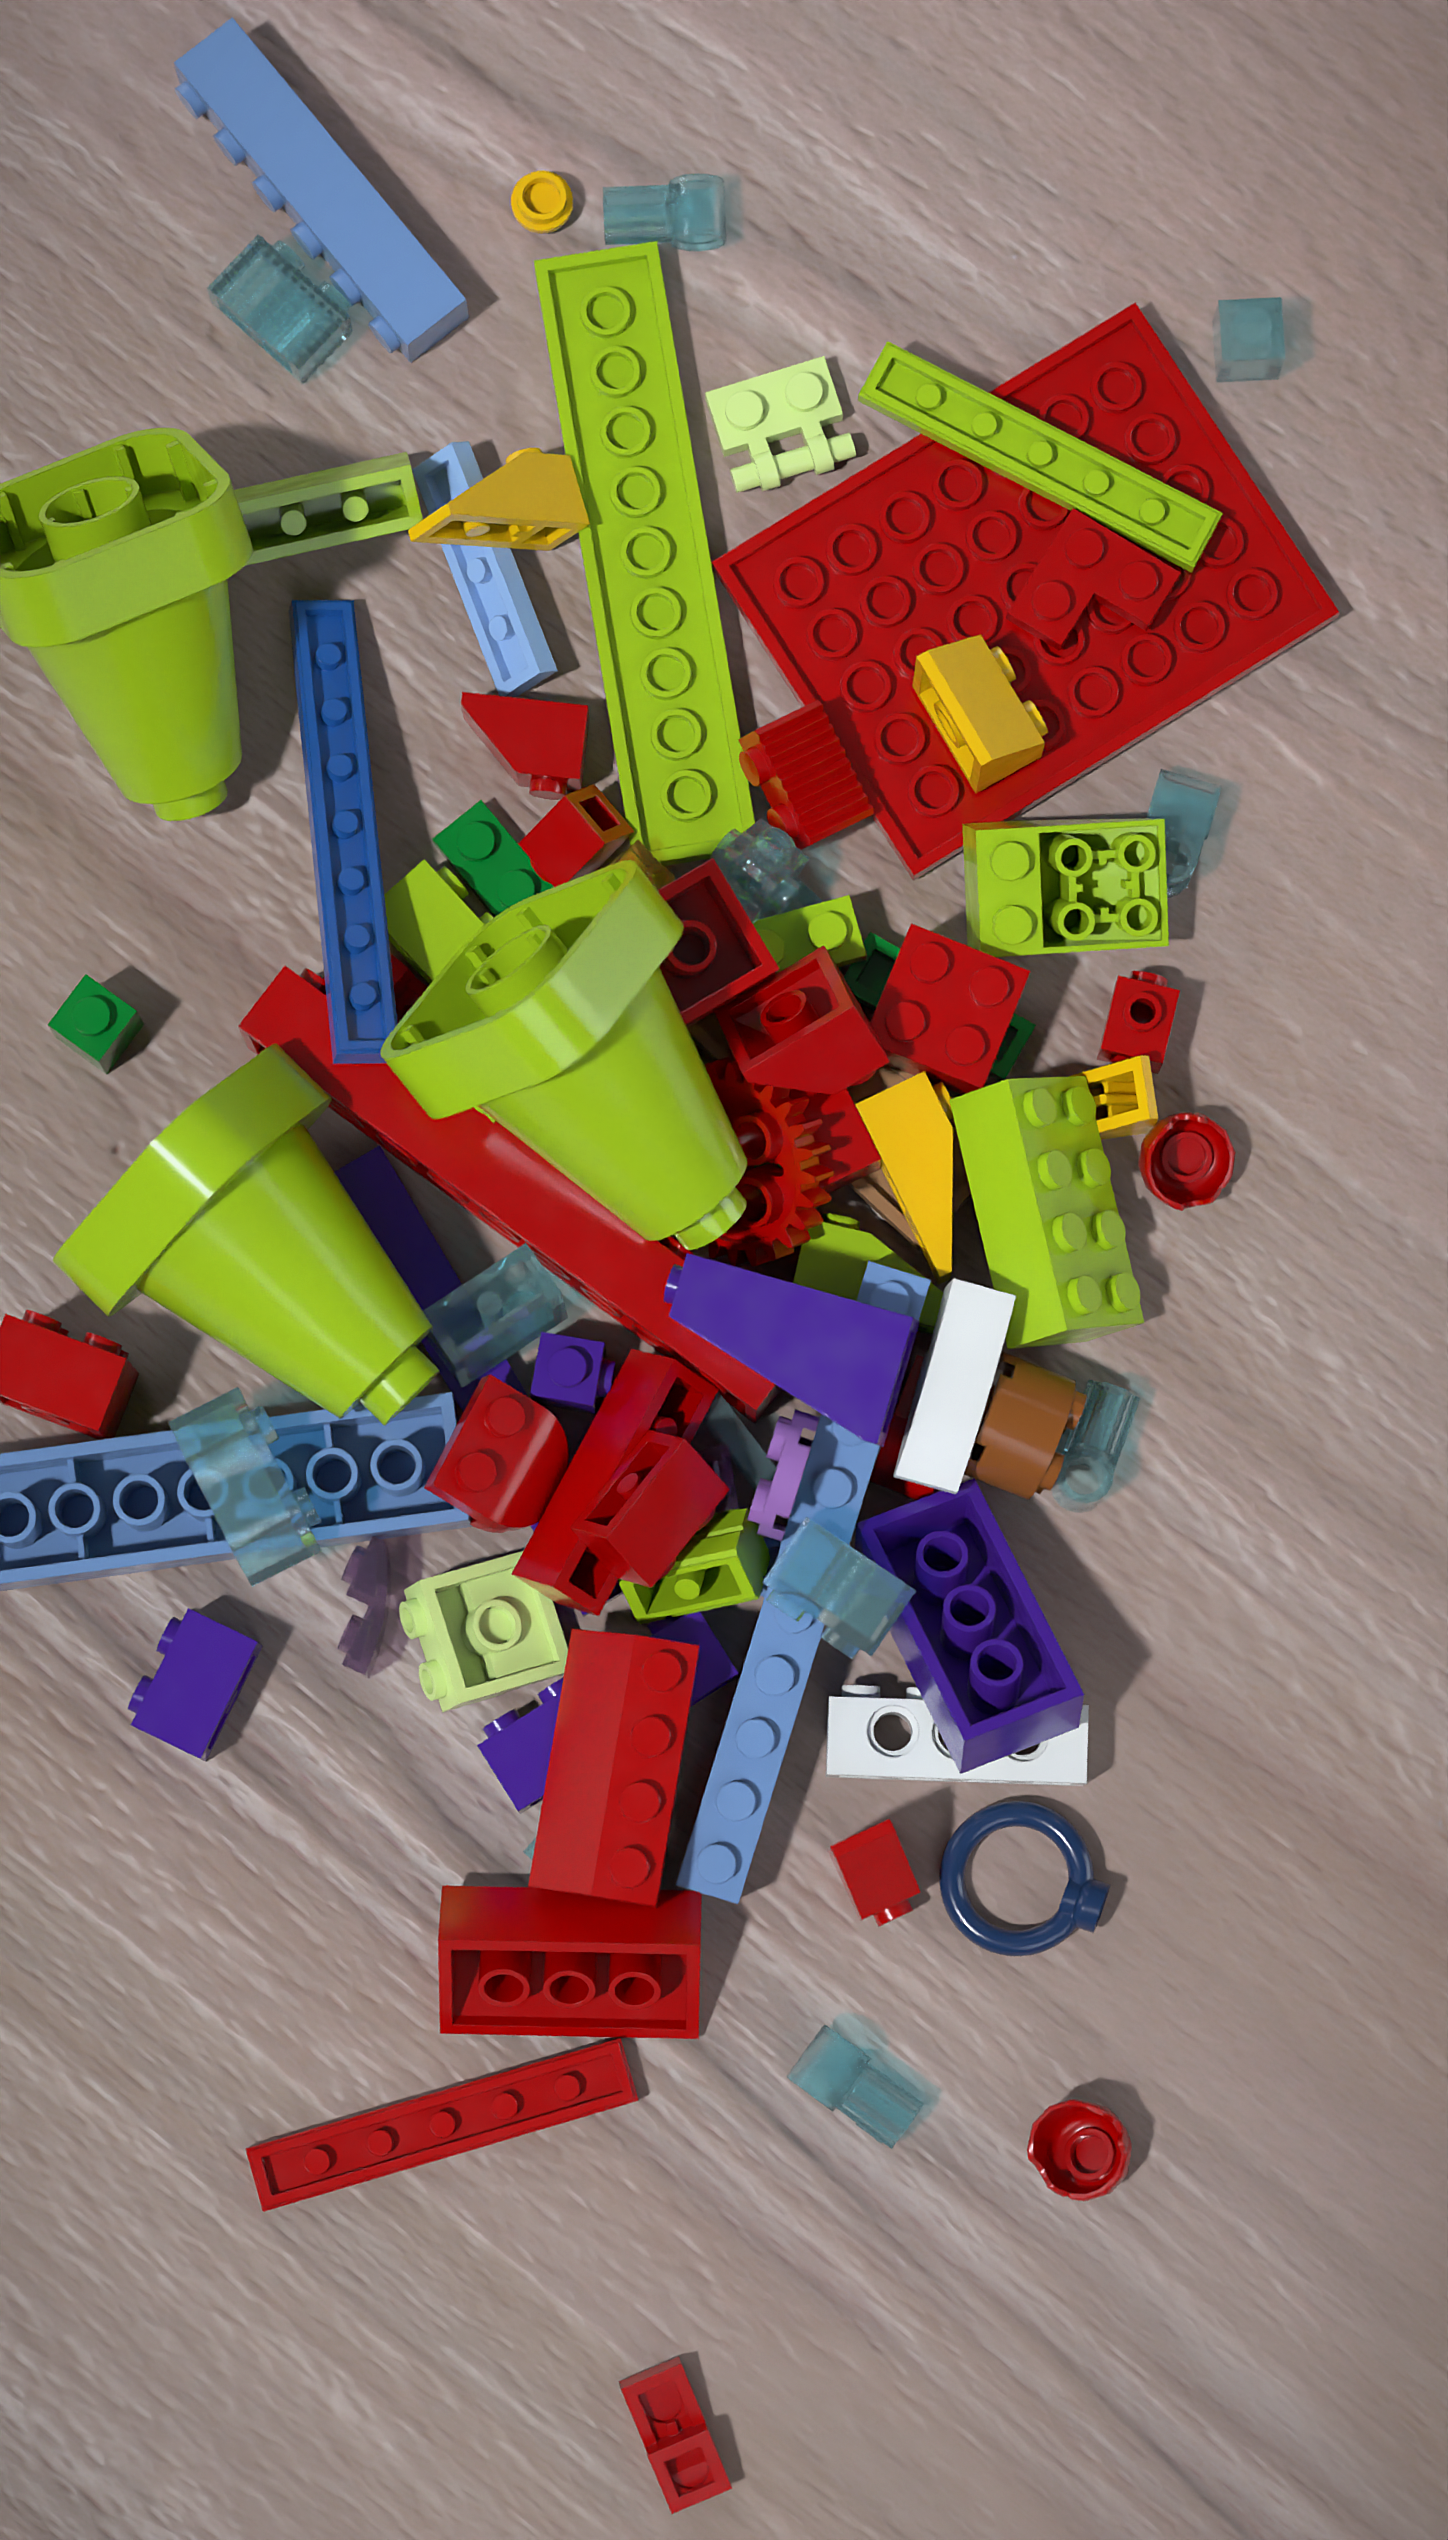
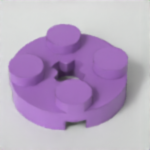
M796 1409L792 1419L779 1416L767 1453V1458L779 1461L774 1479L770 1481L760 1478L747 1519L759 1523L757 1534L782 1541L786 1525L774 1522L775 1517L778 1515L789 1519L813 1441L801 1437L803 1428L816 1432L820 1419L819 1416Z

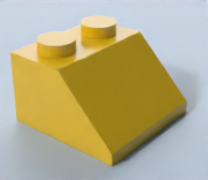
M981 634L927 650L916 656L912 685L975 793L982 791L1040 758L1045 744L1042 736L1048 733L1044 720L1035 705L1030 700L1022 704L1011 687L1010 682L1014 681L1016 677L1003 651L998 646L990 650Z

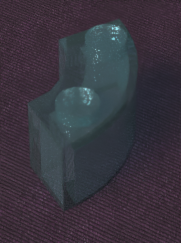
M237 1387L168 1422L188 1466L252 1587L322 1551L311 1530L312 1526L322 1521L305 1487L293 1492L269 1446L280 1438L263 1405L250 1410L242 1392Z

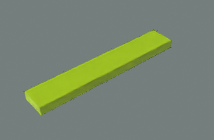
M889 341L884 346L858 394V401L1070 511L1073 508L1117 535L1191 573L1222 517L1221 512Z

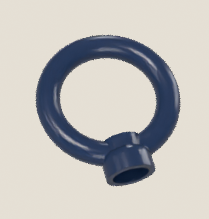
M1006 1801L992 1804L968 1817L956 1829L943 1852L939 1871L942 1901L947 1914L957 1929L977 1946L992 1953L1005 1956L1021 1957L1042 1953L1063 1942L1076 1928L1094 1933L1111 1884L1094 1879L1090 1852L1077 1829L1056 1811L1027 1801ZM1007 1827H1026L1047 1836L1061 1851L1068 1870V1883L1057 1912L1043 1924L1027 1930H1007L986 1921L971 1904L965 1886L966 1866L974 1848L987 1835Z

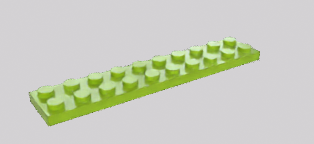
M657 241L534 260L565 455H570L590 522L588 526L578 532L625 818L626 822L634 830L629 837L632 860L636 862L641 870L759 851L748 779L744 775L739 762V754L743 751L738 741L741 736Z

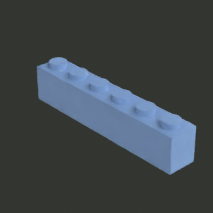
M233 17L174 62L180 84L174 90L180 101L194 118L198 119L205 114L218 130L213 135V138L224 155L235 166L242 161L245 162L257 177L252 182V186L262 201L274 213L281 207L296 224L290 231L300 247L311 259H315L320 254L335 271L329 278L336 290L350 306H354L360 301L374 318L368 323L369 328L389 353L399 349L408 361L412 363L469 318L466 298Z

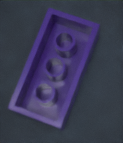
M975 1478L961 1483L956 1494L940 1491L856 1523L854 1560L960 1774L1079 1728L1084 1693Z

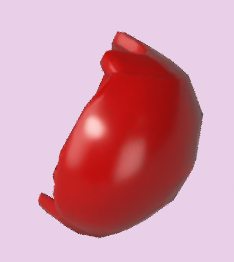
M1182 1112L1161 1119L1143 1138L1138 1166L1145 1187L1163 1204L1183 1211L1186 1208L1211 1204L1218 1198L1222 1189L1226 1187L1233 1176L1236 1152L1226 1129L1202 1113Z
M1071 2099L1049 2106L1032 2124L1027 2155L1028 2160L1039 2171L1047 2188L1062 2197L1086 2202L1111 2194L1128 2175L1132 2143L1127 2129L1118 2116L1109 2108L1081 2099Z

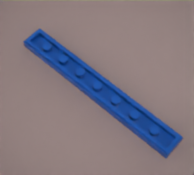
M291 600L289 622L333 1064L386 1063L380 1054L381 1048L398 1022L354 600Z

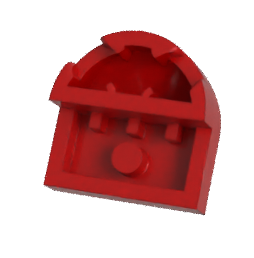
M489 1374L481 1378L424 1489L471 1516L470 1525L483 1531L503 1533L534 1525L540 1521L567 1470L568 1444L565 1432L557 1418L549 1410Z

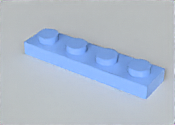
M469 441L451 442L412 469L429 515L483 479ZM441 544L499 696L517 697L558 671L511 549Z

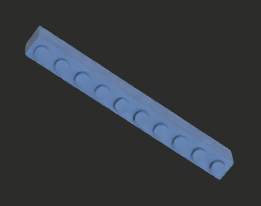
M868 1261L856 1301L919 1320L931 1280ZM821 1414L676 1883L678 1886L735 1904H739L880 1447L879 1445L863 1441L823 1414Z

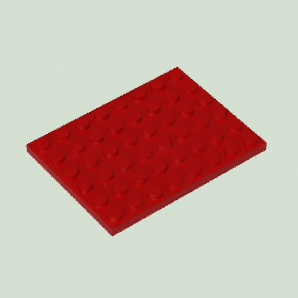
M1136 302L988 393L1222 513V517L1192 573L1136 545L1181 572L1178 582L1147 631L1093 599L1060 651L1007 620V612L1071 511L923 434L914 437L712 561L713 571L800 706L804 707L816 700L823 704V710L829 716V723L834 726L835 735L840 738V745L845 749L846 757L851 761V767L857 773V780L862 784L863 792L868 796V803L873 806L874 814L871 816L913 881L963 850L962 824L1011 821L1334 621L1340 613ZM981 634L990 650L998 646L1003 651L1016 677L1014 681L1010 682L1011 687L1022 704L1030 700L1035 705L1044 720L1048 733L1042 736L1045 744L1040 758L982 791L975 793L912 685L916 656L927 650Z

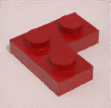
M1073 508L1010 607L1006 619L1058 651L1062 649L1092 599L1147 631L1178 582L1181 572Z

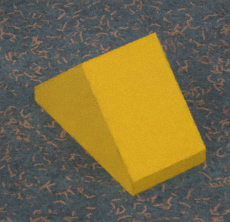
M1140 1055L1068 1076H1086L1089 1091L1096 1104L1095 1117L1101 1140L1147 1134L1156 1125L1158 1112L1149 1056Z

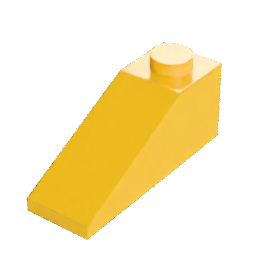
M526 448L510 454L506 458L505 465L408 530L411 542L550 551L588 526L590 522L570 455L542 453L540 448Z
M925 1071L855 1104L882 1159L880 1168L939 1285L949 1280L952 1272L953 1127L949 1120L953 1119V1114L949 1101L951 1097L944 1084L939 1082L932 1086Z

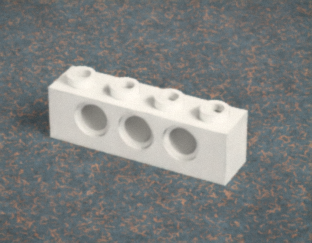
M843 1685L842 1697L829 1696L826 1747V1777L1060 1786H1084L1087 1783L1089 1705L1082 1706L1079 1728L1039 1743L1033 1753L1028 1755L1013 1753L960 1774L950 1752L940 1743L939 1730L917 1687L906 1688V1699L880 1698L881 1687ZM887 1715L901 1717L910 1728L911 1737L909 1743L897 1751H889L882 1748L874 1738L873 1730L875 1723Z

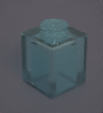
M1282 298L1218 300L1212 321L1216 383L1278 380L1285 361Z

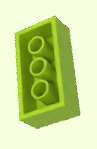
M1086 1076L1006 1079L950 1099L994 1290L1016 1296L1005 1336L1007 1348L1015 1349L1087 1342L1144 1324L1140 1305V1289L1133 1276L1125 1242V1226L1118 1213L1110 1180L1111 1167L1107 1156L1104 1154L1095 1117L1096 1104L1089 1091Z

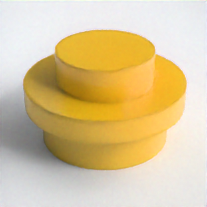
M534 171L523 176L516 183L511 195V208L515 219L523 228L534 233H550L561 228L570 218L573 210V195L568 183L558 174L550 171Z

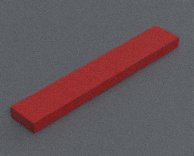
M618 2038L246 2148V2153L263 2212L630 2104L639 2101L622 2040Z

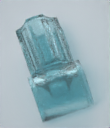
M686 174L671 179L668 185L603 187L605 245L640 244L657 241V243H671L674 248L679 250L707 251L720 248L727 242L724 180L719 176L711 174Z
M1090 1379L1087 1381L1083 1391L1087 1395L1085 1407L1073 1431L1069 1430L1061 1453L1064 1454L1062 1468L1051 1489L1054 1499L1061 1507L1077 1513L1091 1511L1097 1507L1111 1488L1116 1466L1140 1402L1139 1397L1131 1394L1124 1388ZM1075 1465L1089 1467L1097 1476L1098 1489L1086 1495L1076 1493L1071 1490L1066 1482V1470Z
M824 2024L786 2077L831 2111L837 2108L856 2122V2125L881 2144L884 2143L892 2149L915 2119L924 2103L869 2063L871 2060L869 2056Z

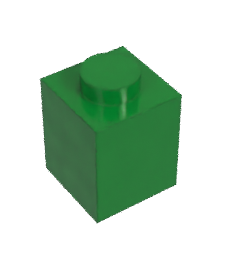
M87 974L84 975L48 1023V1027L59 1041L106 1075L144 1025L137 1010Z

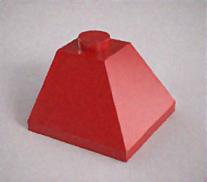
M824 945L714 1011L738 1066L748 1083L836 1095L849 1086L859 1085L867 1081L874 1075L877 1069L890 1062L874 1028Z

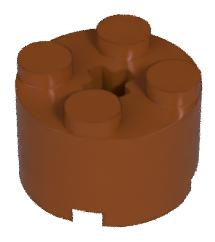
M1002 1352L997 1369L1004 1372L1000 1374L996 1386H991L964 1475L1029 1500L1034 1493L1041 1494L1043 1489L1050 1491L1053 1488L1064 1461V1454L1056 1452L1057 1446L1066 1429L1073 1431L1078 1424L1085 1407L1087 1395L1076 1391L1075 1380Z

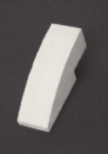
M955 1278L945 1287L931 1344L922 1362L893 1477L952 1494L958 1492L992 1386L1014 1306L1015 1295Z

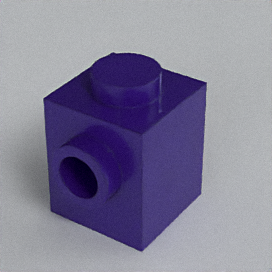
M541 1332L530 1392L531 1399L540 1405L595 1414L598 1397L605 1398L611 1389L616 1361L605 1359V1342Z

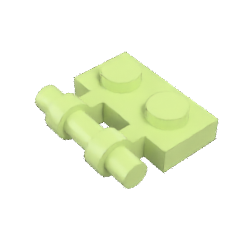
M824 356L705 392V401L723 456L726 457L748 450L751 463L730 469L736 493L760 486L762 492L780 487L781 479L814 470L815 475L834 470V463L856 457V450L850 433L826 439L821 428L843 421L841 405ZM798 434L802 435L805 446L772 456L768 443Z

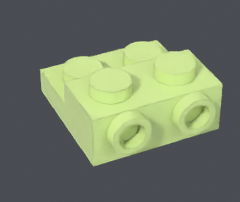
M523 1551L422 1579L404 1589L407 1601L401 1602L399 1606L401 1624L410 1639L419 1637L426 1662L421 1663L419 1666L420 1683L429 1700H439L442 1712L501 1696L508 1691L564 1675L568 1646L553 1601L512 1575Z

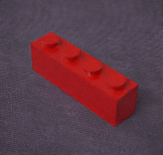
M631 1348L610 1391L607 1393L518 1560L512 1575L557 1604L599 1616L619 1578L614 1577L570 1527L648 1430L684 1438L690 1444L719 1389L673 1358Z

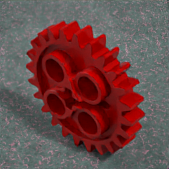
M729 1057L706 1063L704 1067L747 1159L746 1170L735 1186L747 1201L746 1209L730 1229L709 1243V1257L715 1259L728 1254L729 1262L732 1266L747 1261L750 1262L751 1266H757L794 1253V1247L811 1240L807 1229L823 1223L824 1220L815 1207L831 1201V1196L819 1187V1181L833 1177L834 1171L819 1164L818 1157L831 1150V1147L828 1143L815 1142L813 1133L819 1129L823 1122L821 1118L806 1121L802 1113L810 1100L807 1095L792 1100L789 1097L791 1090L789 1088L748 1083L737 1061H731ZM769 1162V1164H765V1165H762V1166H759V1167L754 1168V1165H760V1164Z

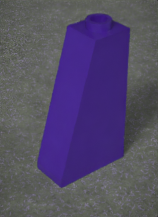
M689 1253L686 1254L683 1266L673 1265L664 1292V1302L672 1304L669 1317L863 1441L884 1447L919 1320Z

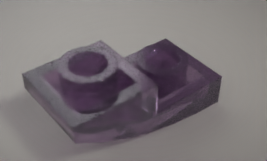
M374 1536L367 1549L358 1545L355 1547L341 1578L342 1581L350 1584L346 1592L349 1600L368 1609L363 1618L352 1615L337 1648L346 1653L342 1665L346 1669L369 1679L385 1635L391 1596V1566L388 1546L385 1541Z

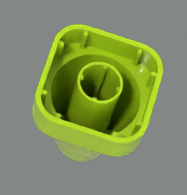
M151 428L124 434L0 484V628L12 642L28 648L123 796L136 803L153 804L156 815L160 819L167 821L195 818L218 807L228 795L225 779L237 769L242 760L228 578L242 569L253 553V547L230 476L187 432L176 428Z
M633 860L612 864L528 897L494 917L462 945L396 1025L382 1045L380 1052L382 1058L429 1117L440 1119L478 1106L645 1240L655 1241L675 1235L686 1250L698 1249L724 1234L737 1222L746 1209L747 1201L735 1187L746 1170V1156L659 968V965L680 939L684 926Z
M274 1043L200 1096L176 1117L140 1154L57 1251L52 1261L108 1317L116 1314L140 1294H144L336 1417L342 1419L357 1405L362 1403L385 1426L440 1371L417 1348L433 1326L308 1132V1129L328 1107L332 1098L277 1043Z

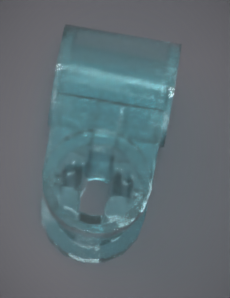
M1160 769L1146 818L1165 819L1166 853L1174 856V868L1171 874L1167 873V898H1171L1184 891L1192 878L1198 864L1203 842L1207 840L1222 786Z

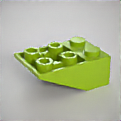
M1165 819L1020 820L962 824L967 946L994 957L1169 946Z

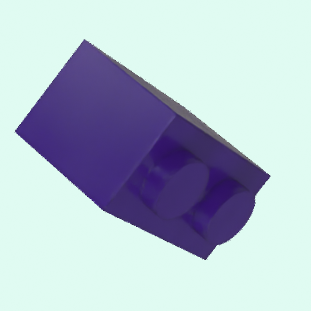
M189 1608L182 1620L173 1616L157 1646L156 1651L165 1656L154 1678L144 1675L129 1702L128 1710L136 1713L131 1726L206 1762L263 1646L258 1641Z

